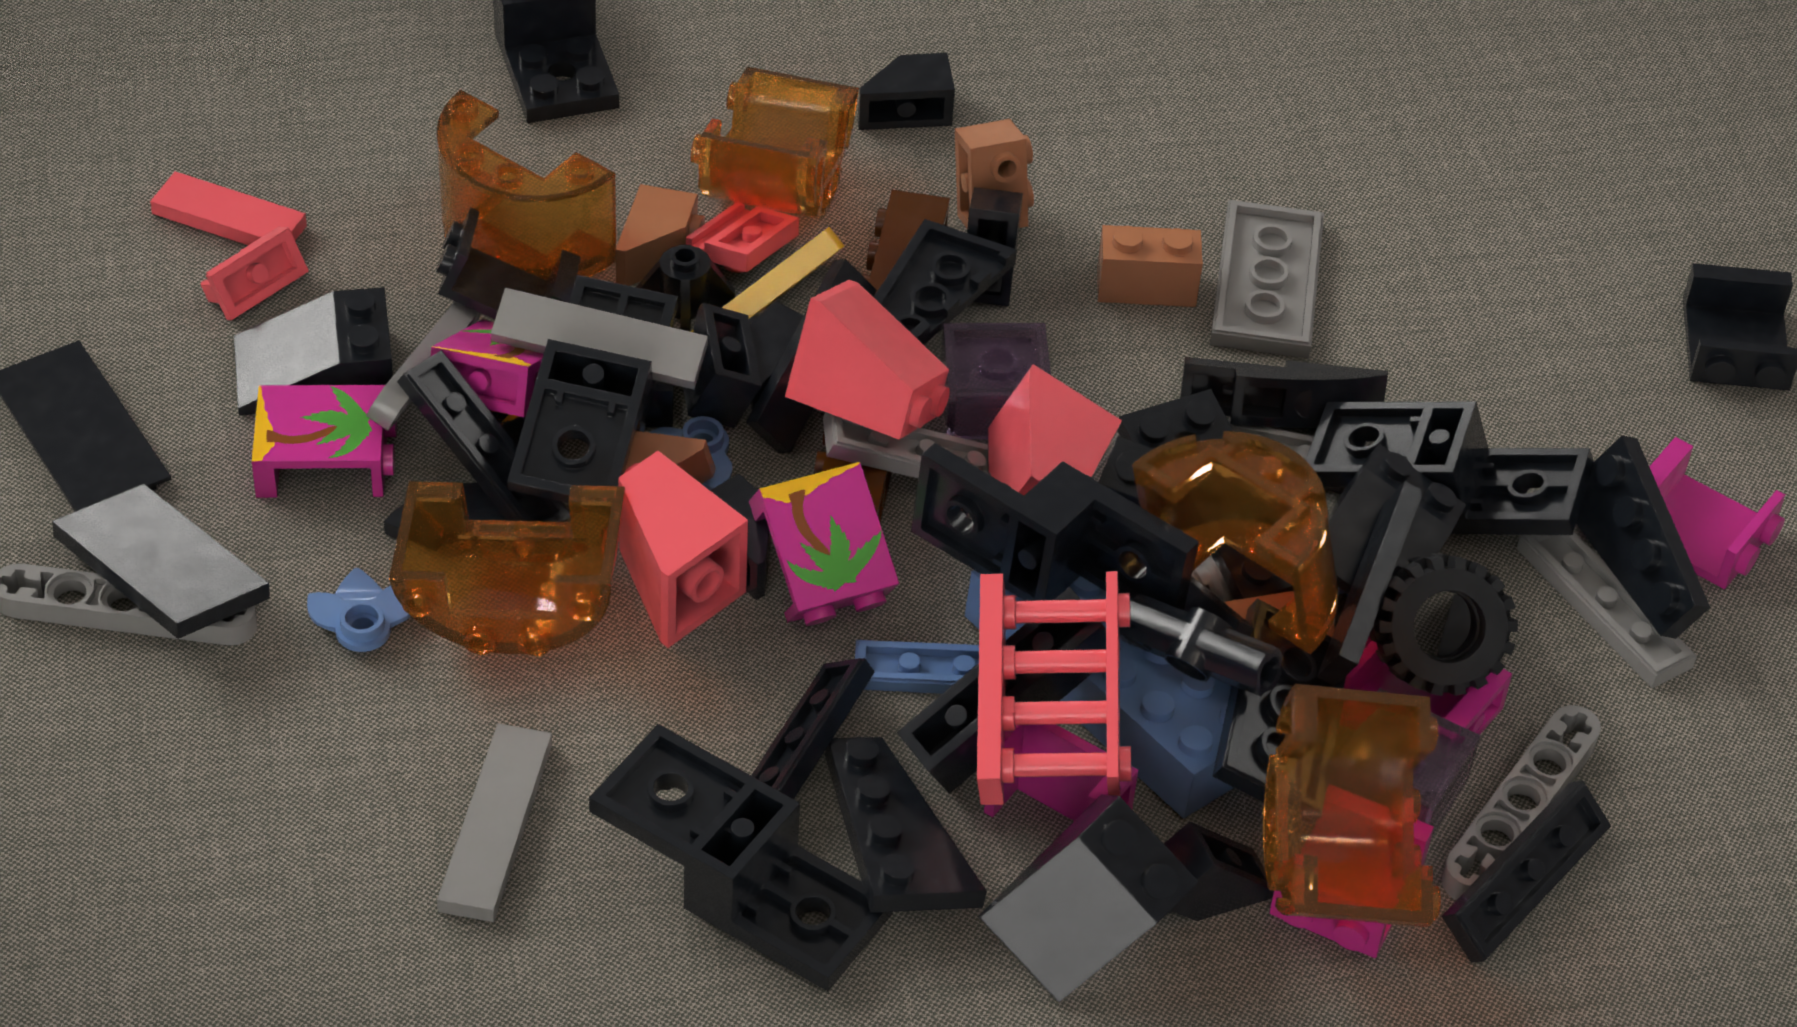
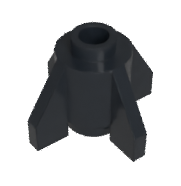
M679 245L665 251L659 261L636 286L641 289L678 296V308L675 318L680 319V329L689 332L691 331V319L696 318L702 302L708 304L710 301V305L722 308L735 298V288L711 261L707 253L691 245Z

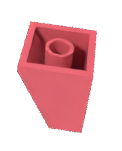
M847 280L810 298L785 397L900 440L916 429L922 428L924 424L934 418L941 416L950 395V388L945 386L949 369L859 283Z
M1033 364L988 427V473L1022 495L1027 494L1062 461L1085 475L1092 477L1122 420Z
M656 451L642 462L628 467L623 475L618 477L619 550L660 642L669 648L746 593L748 519L660 451Z

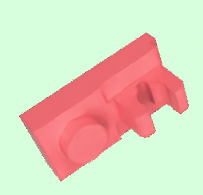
M277 227L206 272L208 280H204L200 285L208 302L219 303L226 320H233L308 273L309 270L289 227Z

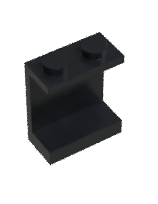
M470 207L462 224L455 220L453 221L443 242L442 248L444 251L436 268V272L443 275L438 292L439 295L493 319L496 318L505 288L569 303L581 257L562 249L547 280H544L471 247L480 211Z
M1692 264L1683 295L1690 381L1790 391L1797 370V348L1787 346L1784 312L1793 287L1791 272Z

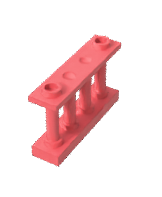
M1117 571L1106 572V599L1016 601V595L1005 594L1003 574H980L977 784L981 805H1004V783H1015V777L1107 776L1108 795L1120 796V781H1132L1131 746H1120L1119 627H1130V593H1119ZM1106 622V649L1016 651L1015 645H1006V629H1016L1017 624ZM1106 672V700L1015 702V696H1005V680H1016V674ZM1107 724V752L1015 754L1014 748H1005V731H1015L1016 725Z

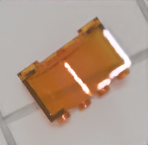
M747 67L737 82H731L728 90L726 107L727 110L733 111L732 127L726 137L720 136L722 120L713 118L703 133L696 134L694 137L690 160L691 163L698 164V188L708 198L823 219L833 202L842 175L841 162L845 154V148H849L859 88Z
M460 89L445 105L437 124L440 201L444 237H446L453 221L455 220L462 224L470 207L480 211L471 247L539 278H548L562 249L581 257L577 275L591 277L615 263V172L575 152L545 178L535 174L473 140L476 135L499 118V110Z
M1224 431L1223 439L1196 441L1195 434L1181 437L1151 450L1132 464L1140 507L1199 541L1193 571L1225 543L1293 586L1294 597L1268 620V626L1271 630L1311 654L1328 634L1338 607V584L1326 494L1320 478L1311 465L1294 450L1275 440L1251 433Z
M409 481L389 575L391 588L404 611L410 614L418 623L440 637L464 646L474 654L485 655L492 652L528 654L531 656L545 655L550 650L563 647L585 636L601 621L606 613L614 576L625 501V487L571 485L568 500L571 522L469 520L463 483Z
M1294 684L1284 701L1275 727L1276 732L1284 733L1285 737L1284 741L1276 748V755H1269L1264 793L1263 850L1266 878L1269 890L1280 891L1282 898H1276L1275 907L1281 914L1286 916L1413 927L1431 926L1439 915L1441 895L1439 887L1433 885V866L1421 865V848L1418 844H1414V823L1417 822L1420 814L1421 796L1419 790L1413 788V769L1435 749L1438 739V722L1436 717H1431L1430 697Z

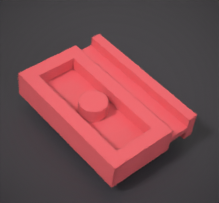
M737 201L686 237V245L700 248L707 253L713 263L724 266L728 271L747 273L799 235V217L756 206L750 211L745 209V202Z

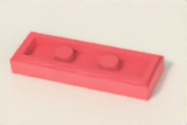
M176 171L150 201L151 211L154 215L245 245H250L277 227H289L296 241L307 226L306 213Z

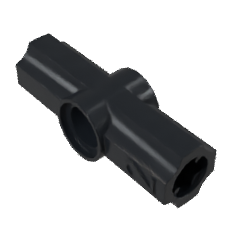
M1139 593L1135 598L1130 599V627H1119V637L1122 641L1165 658L1175 669L1199 681L1207 682L1211 676L1261 697L1268 690L1272 691L1282 674L1281 664L1284 655L1278 647L1234 631L1222 618L1198 607H1192L1189 612H1186Z

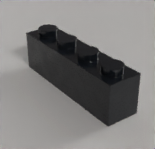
M1068 587L1054 600L1081 599ZM1101 622L1026 623L1006 640V645H1015L1016 651L1106 649V628ZM979 663L897 732L928 772L949 794L977 771ZM1092 673L1016 674V680H1005V696H1015V702L1060 701Z

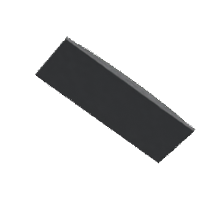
M79 340L0 370V397L75 512L139 485L145 484L153 491L157 488V485L171 480V475Z

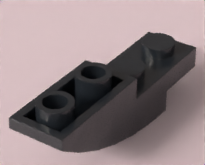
M1185 357L1180 398L1211 389L1225 416L1230 417V424L1284 428H1318L1327 402H1384L1388 371L1287 360L1285 367Z

